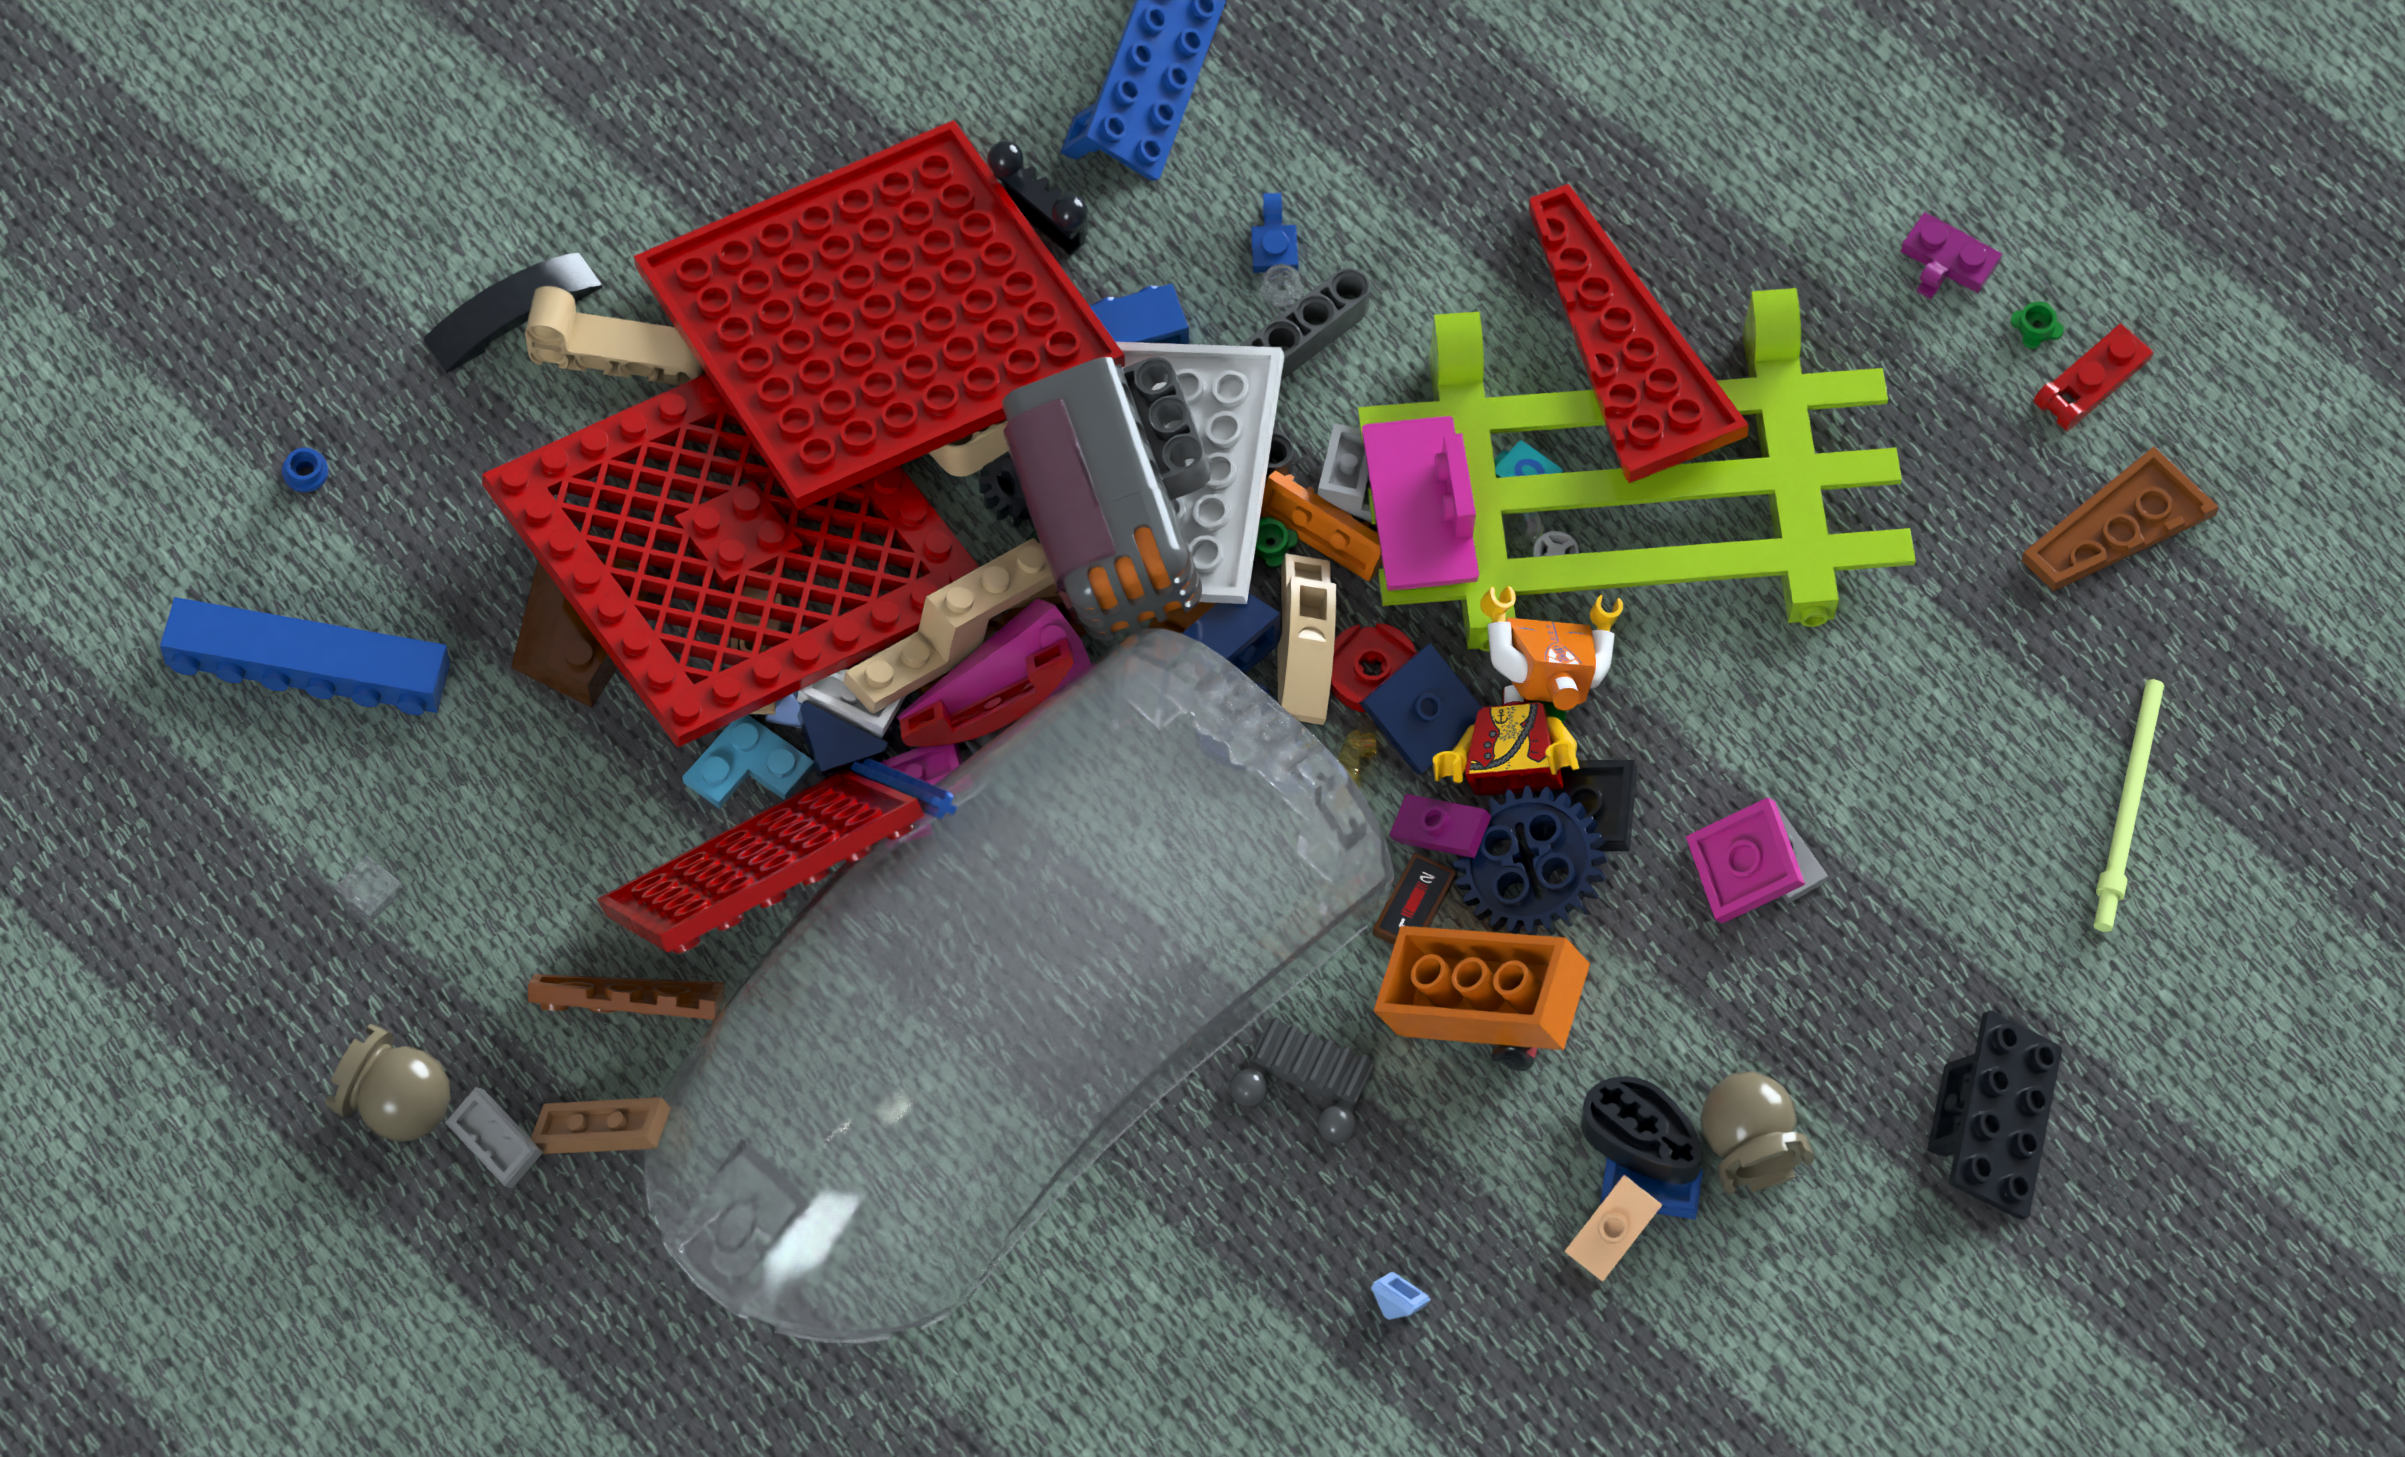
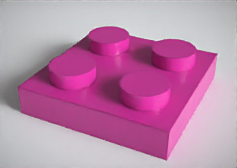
M1769 797L1685 836L1715 920L1720 923H1725L1806 885L1776 802Z

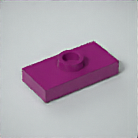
M1406 794L1389 836L1394 841L1402 844L1475 858L1491 815L1482 808Z

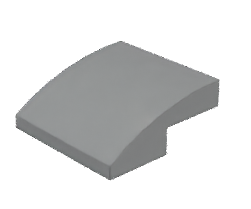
M1334 423L1317 494L1341 510L1372 523L1368 497L1370 482L1364 444L1361 443L1360 428Z

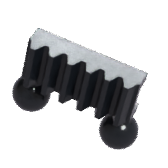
M1000 141L994 144L989 150L987 158L988 165L993 171L994 176L1002 182V187L1024 217L1067 254L1073 255L1085 244V237L1088 233V209L1085 202L1075 195L1062 196V190L1059 187L1049 191V179L1047 177L1036 180V168L1031 166L1024 169L1023 153L1017 144L1011 141Z

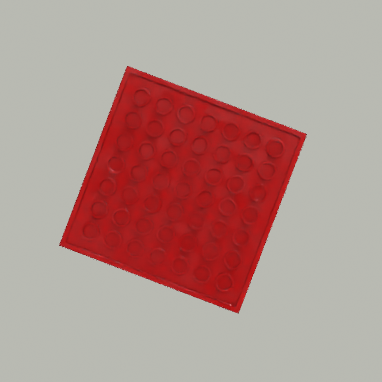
M954 120L634 256L636 270L797 510L1006 419L1002 408V401L1006 395L1017 388L1101 357H1112L1115 365L1120 364L1121 367H1125V355Z

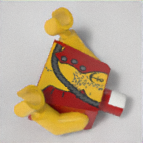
M1510 685L1503 689L1502 706L1483 707L1477 713L1475 724L1469 726L1452 751L1440 752L1433 757L1435 781H1440L1445 776H1453L1454 783L1463 782L1462 773L1465 772L1475 795L1506 794L1508 789L1513 793H1523L1525 786H1530L1533 792L1542 791L1544 787H1549L1550 790L1563 789L1560 768L1571 766L1573 770L1579 769L1576 758L1577 742L1559 718L1549 717L1544 704L1538 702L1530 703V700L1520 696L1514 685Z

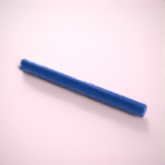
M865 758L862 764L854 762L851 767L852 771L863 777L916 798L923 813L942 820L946 813L954 815L957 810V806L951 804L954 797L951 792L877 761Z

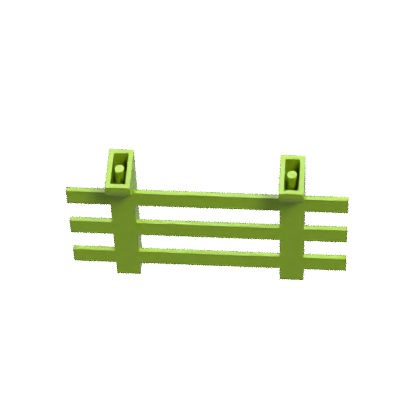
M1797 288L1751 291L1742 334L1749 378L1716 381L1741 415L1755 414L1762 458L1677 464L1632 483H1628L1621 468L1496 478L1490 434L1606 425L1594 391L1581 390L1485 398L1483 385L1484 351L1480 311L1434 315L1429 353L1434 402L1358 407L1361 443L1363 444L1362 427L1365 424L1451 416L1453 418L1455 433L1463 434L1476 511L1473 540L1479 579L1477 582L1389 591L1386 587L1384 569H1379L1378 576L1382 606L1461 600L1467 650L1481 649L1482 651L1490 652L1488 624L1492 623V618L1482 612L1480 601L1492 586L1495 589V597L1499 601L1500 593L1507 586L1514 590L1516 596L1781 575L1788 623L1801 622L1806 627L1823 625L1828 620L1834 619L1839 601L1834 571L1915 565L1916 562L1910 528L1828 534L1821 490L1901 484L1902 477L1897 448L1815 454L1808 410L1887 404L1888 395L1883 368L1802 374L1799 360L1801 350V319ZM1369 487L1368 497L1372 524H1376L1371 488ZM1768 494L1775 539L1507 559L1501 514ZM1514 605L1505 613L1506 618H1516Z

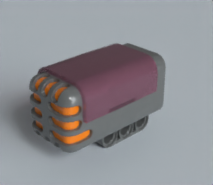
M1101 357L1022 386L1006 395L1002 401V408L1008 422L1003 430L1004 439L1054 583L1072 620L1076 624L1083 625L1087 634L1104 642L1115 640L1114 632L1130 627L1133 633L1142 630L1140 622L1156 617L1159 623L1168 620L1166 613L1183 607L1185 613L1195 608L1202 597V584L1172 500L1204 487L1210 480L1212 471L1185 393L1172 364L1164 358L1154 357L1122 368L1120 364L1115 365L1112 357ZM1158 383H1167L1161 389L1151 390ZM1172 421H1181L1174 428H1165ZM1186 459H1195L1188 466L1178 467Z

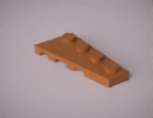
M2153 446L2024 551L2021 561L2051 590L2056 591L2216 516L2219 506Z
M534 974L528 983V1002L540 1003L541 1009L550 1011L567 1010L569 1006L588 1008L589 1011L598 1013L626 1011L646 1015L658 1014L715 1020L724 999V982Z

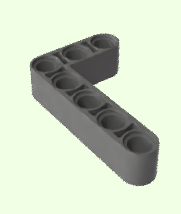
M1352 268L1336 272L1239 346L1288 347V350L1283 351L1282 381L1366 316L1370 295L1368 278L1361 271ZM1353 295L1357 298L1348 300L1342 298L1341 296ZM1311 320L1321 321L1323 324L1311 325L1307 322ZM1275 424L1269 458H1277L1282 462L1278 464L1268 463L1266 481L1275 470L1284 476L1292 475L1293 444Z

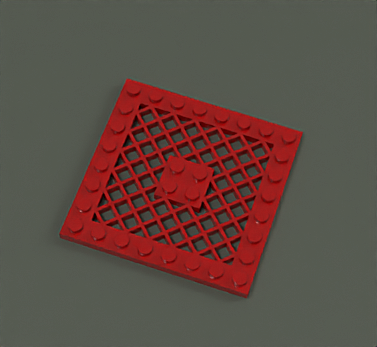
M707 374L701 375L482 474V486L677 748L883 651L918 632L926 597L979 568L978 564L901 466L829 496L827 507L811 504L797 510L791 499L771 495L773 487H782L770 468L747 463L749 454L761 456L747 434L743 436L723 431L725 422L740 425V423ZM716 422L714 429L706 428V426ZM677 440L675 447L666 445ZM686 440L709 445L707 454L684 449ZM721 447L741 452L739 461L715 456L717 448ZM637 458L636 465L627 463ZM651 458L670 462L668 471L644 467L646 459ZM678 465L701 469L700 478L676 474ZM710 472L733 476L732 485L708 481ZM598 476L596 483L587 481L593 477ZM607 476L631 480L628 490L605 485ZM742 479L751 480L740 486ZM754 481L765 483L763 492ZM639 482L663 487L660 497L637 492ZM671 489L695 494L692 504L669 499ZM568 493L591 498L589 507L565 503ZM558 494L557 499L555 500L553 496ZM703 496L713 498L701 504ZM600 500L623 505L621 514L597 510ZM837 500L860 504L859 514L835 509ZM632 507L655 512L653 521L629 517ZM869 507L878 518L867 516ZM779 513L790 515L788 525ZM663 515L674 517V527L661 524ZM798 518L821 522L820 532L796 527ZM572 521L583 523L581 532L578 531ZM830 524L853 529L852 539L828 534ZM592 525L615 530L613 540L589 535ZM862 532L885 536L884 546L860 541ZM624 533L647 537L645 547L623 543ZM894 539L903 550L892 548ZM656 540L679 544L677 554L655 550ZM803 545L815 548L813 557L802 555ZM688 547L697 559L686 556ZM823 550L846 554L845 564L821 559ZM596 553L607 556L605 565L602 563V561L599 559ZM855 557L879 562L877 571L853 566ZM616 558L640 563L637 573L614 568ZM887 564L911 569L909 578L886 574ZM648 565L672 570L670 579L646 575ZM775 568L774 575L764 574L765 572ZM784 568L808 573L806 583L782 578ZM920 571L923 577L917 579L918 573ZM680 573L704 577L702 587L678 582ZM816 575L840 580L838 590L814 585ZM712 580L716 582L722 591L710 589ZM848 582L872 587L870 597L846 592ZM620 586L632 588L630 598ZM736 586L734 594L724 592ZM745 586L769 591L767 600L763 601L742 596ZM880 589L891 591L878 597ZM641 590L664 595L662 605L639 601ZM777 593L801 598L799 608L775 603ZM673 598L696 602L695 611L689 612L671 608ZM809 600L833 605L831 615L808 611ZM705 605L728 609L727 619L703 615ZM841 607L851 609V611L839 616ZM737 612L760 616L759 627L735 622ZM645 619L657 621L654 631ZM773 619L794 624L792 633L767 629L769 620ZM665 624L689 628L687 638L664 634ZM802 626L812 628L800 634ZM698 630L722 635L720 644L714 645L696 641ZM730 637L753 642L752 652L728 648ZM762 645L772 646V648L761 652ZM670 652L682 654L679 664ZM690 656L714 661L712 671L688 667ZM723 663L733 665L732 667L721 671Z

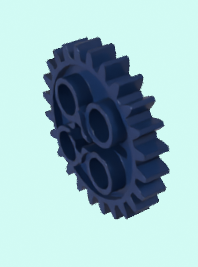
M1525 786L1522 799H1517L1513 792L1508 789L1506 790V803L1500 805L1494 798H1489V805L1492 810L1489 813L1491 819L1475 858L1466 857L1453 862L1454 868L1458 872L1465 874L1455 881L1456 885L1461 890H1470L1462 899L1467 906L1479 904L1474 914L1480 921L1491 916L1489 924L1495 931L1500 930L1507 922V931L1510 934H1519L1521 927L1525 926L1528 935H1537L1538 926L1543 925L1550 935H1554V921L1559 919L1565 925L1571 927L1572 920L1569 913L1574 909L1586 915L1587 910L1581 901L1584 897L1598 899L1599 895L1591 886V883L1602 882L1606 879L1603 872L1595 867L1608 862L1604 852L1595 850L1605 844V840L1600 833H1592L1598 826L1592 816L1583 818L1586 810L1580 802L1570 807L1571 799L1564 792L1554 801L1553 793L1549 787H1544L1539 798H1536L1530 786ZM1521 824L1524 825L1527 845L1536 856L1533 859V866L1544 892V897L1541 900L1536 899L1534 880L1525 868L1528 865V860L1517 833V827ZM1548 825L1556 826V832L1551 839L1547 841L1536 840L1541 828ZM1502 840L1512 841L1507 853L1502 856L1492 855L1493 847ZM1559 868L1569 869L1568 877L1563 882L1554 885L1549 883L1550 875ZM1519 882L1524 883L1523 892L1514 899L1504 898V893L1510 885Z

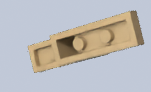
M1032 538L928 595L925 599L918 632L847 670L843 683L874 714L951 671L983 644L989 619L1060 580L1061 575L1056 561Z

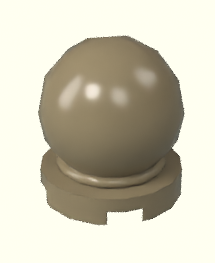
M377 1024L368 1025L366 1033L370 1034V1036L364 1043L357 1039L353 1040L333 1074L331 1082L339 1087L335 1097L330 1095L326 1098L327 1108L343 1117H350L359 1110L363 1122L379 1137L395 1142L416 1140L429 1134L445 1118L450 1102L449 1079L441 1063L423 1050L410 1046L393 1048L394 1037L390 1031Z
M1749 1071L1731 1073L1712 1087L1704 1101L1700 1121L1703 1137L1712 1151L1723 1158L1722 1162L1718 1165L1717 1174L1723 1189L1728 1194H1734L1737 1190L1736 1186L1749 1184L1752 1192L1785 1183L1796 1177L1792 1169L1802 1161L1804 1165L1808 1166L1813 1163L1815 1155L1808 1138L1802 1133H1794L1797 1122L1794 1102L1781 1084L1768 1076Z

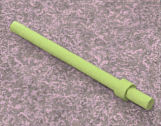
M2154 679L2147 680L2145 684L2106 870L2100 873L2096 894L2100 898L2094 928L2102 932L2112 931L2118 901L2124 899L2128 879L2124 876L2164 689V684Z

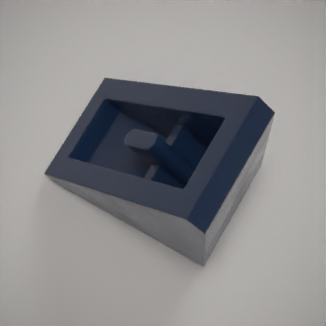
M806 701L803 702L797 717L811 758L814 761L818 777L852 767L854 762L861 764L865 758L872 760L879 758L888 745V742Z

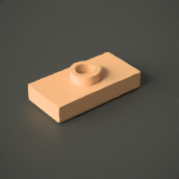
M1623 1175L1564 1252L1603 1282L1661 1208L1662 1204Z

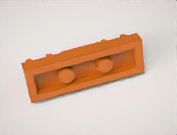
M1275 470L1265 483L1260 515L1262 517H1272L1280 521L1287 530H1294L1297 533L1298 539L1370 582L1382 563L1378 533L1370 529L1371 524L1367 521L1360 523L1352 515L1314 493V488L1308 487L1305 489L1293 481L1295 477L1291 474L1284 476Z

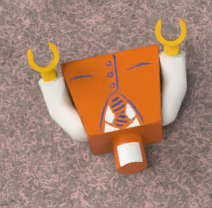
M1492 586L1482 597L1480 607L1486 616L1492 618V623L1488 624V635L1493 667L1510 679L1520 696L1527 700L1553 702L1557 709L1563 711L1570 710L1576 705L1585 702L1589 689L1599 686L1610 669L1615 635L1610 632V628L1623 610L1621 599H1616L1612 612L1608 613L1601 607L1602 595L1597 598L1589 613L1592 623L1597 626V629L1592 631L1590 625L1506 618L1505 613L1516 601L1515 592L1511 587L1507 586L1500 593L1498 601L1495 597V589Z

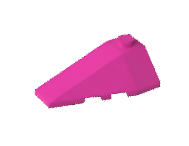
M1037 598L896 718L900 722V719L942 699L950 714L1028 676L1025 657L1066 637L1072 647L1074 664L1060 684L1031 711L1062 698L1093 671V667L1082 640L1054 604Z

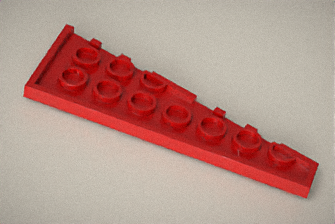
M1566 184L1529 198L1531 219L1622 472L1628 483L1746 438L1748 436L1749 424L1572 187Z

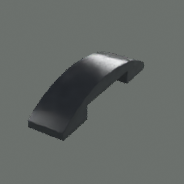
M579 252L555 257L516 272L483 290L444 318L423 339L445 372L449 373L485 353V344L527 322L535 290L539 287L553 286L569 292L575 302L602 288V284Z

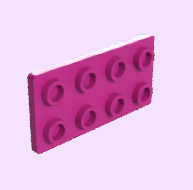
M1451 416L1363 425L1362 438L1387 589L1394 591L1477 582L1479 570L1473 540L1476 511L1463 434L1455 433L1453 418Z

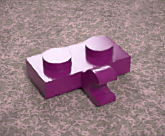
M1926 212L1922 214L1903 241L1900 251L1926 265L1919 277L1922 282L1916 289V292L1931 300L1947 277L1979 294L2000 263L2003 254Z

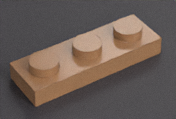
M662 1097L548 1103L542 1107L531 1140L543 1151V1154L656 1149L671 1107Z

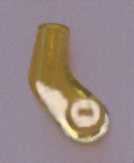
M1357 729L1347 735L1338 756L1331 786L1330 797L1335 805L1347 806L1358 795L1361 789V757L1373 758L1377 754L1376 735L1373 733L1360 734V730Z

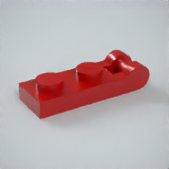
M2120 323L2058 378L2044 385L2034 397L2033 403L2042 411L2048 409L2057 417L2056 423L2068 432L2150 361L2154 351ZM2067 392L2077 402L2069 404L2062 396Z

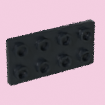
M1993 1010L1982 1014L1975 1054L1944 1065L1927 1150L1945 1157L1954 1154L1949 1177L1951 1186L2015 1218L2025 1219L2030 1216L2062 1048L2059 1044Z

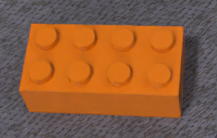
M1400 926L1373 1011L1397 1035L1404 1037L1564 1050L1590 963L1565 937Z

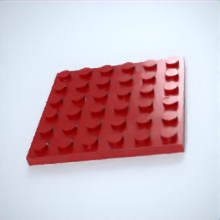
M842 769L597 898V901L605 915L611 920L667 953L672 950L675 954L683 953L701 942L699 936L716 927L718 931H723L740 923L744 919L742 913L757 905H760L761 908H766L782 901L787 896L785 890L800 882L803 885H810L822 880L830 873L828 867L845 859L846 863H850L865 857L872 852L871 845L885 837H888L889 840H894L910 833L915 828L913 822L925 817L916 798L847 769Z

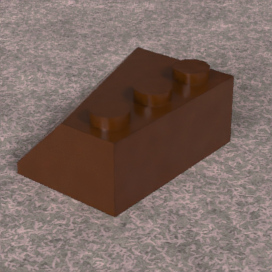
M596 553V555L605 565L607 556ZM616 558L614 568L637 573L639 565L629 560ZM538 561L511 666L513 669L592 708L618 667ZM647 569L646 575L660 578L658 574ZM620 586L630 598L632 588ZM641 590L638 600L659 605L663 600V596Z

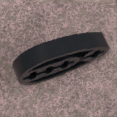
M1620 1076L1605 1079L1589 1090L1583 1103L1581 1129L1584 1137L1594 1149L1613 1162L1652 1179L1675 1184H1688L1699 1176L1703 1152L1698 1135L1686 1114L1661 1088L1644 1079Z

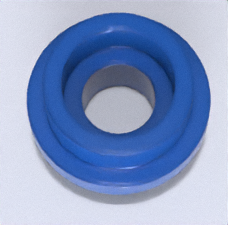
M298 448L292 451L282 466V475L285 483L297 492L306 493L317 490L326 482L329 474L327 461L324 456L311 448ZM303 467L314 469L309 475L300 476L297 474Z

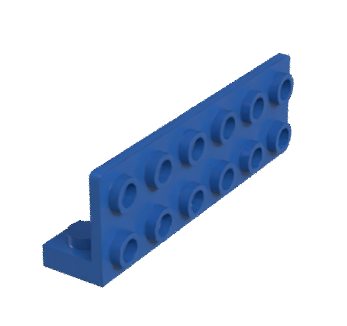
M1135 0L1097 101L1073 117L1060 153L1077 160L1090 151L1096 152L1100 149L1148 180H1158L1161 177L1226 0Z

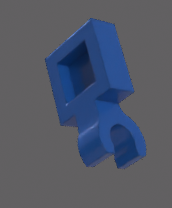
M1263 193L1264 226H1251L1253 273L1298 271L1296 225H1282L1281 193Z

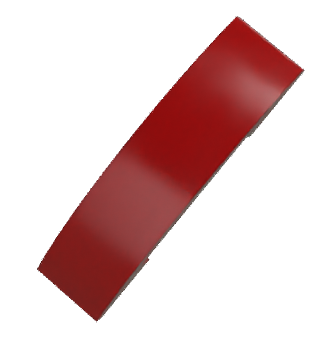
M1066 637L1025 657L1028 676L950 714L942 699L900 719L903 742L906 746L916 747L955 744L989 734L1019 719L1041 703L1060 684L1071 669L1074 659L1068 638Z

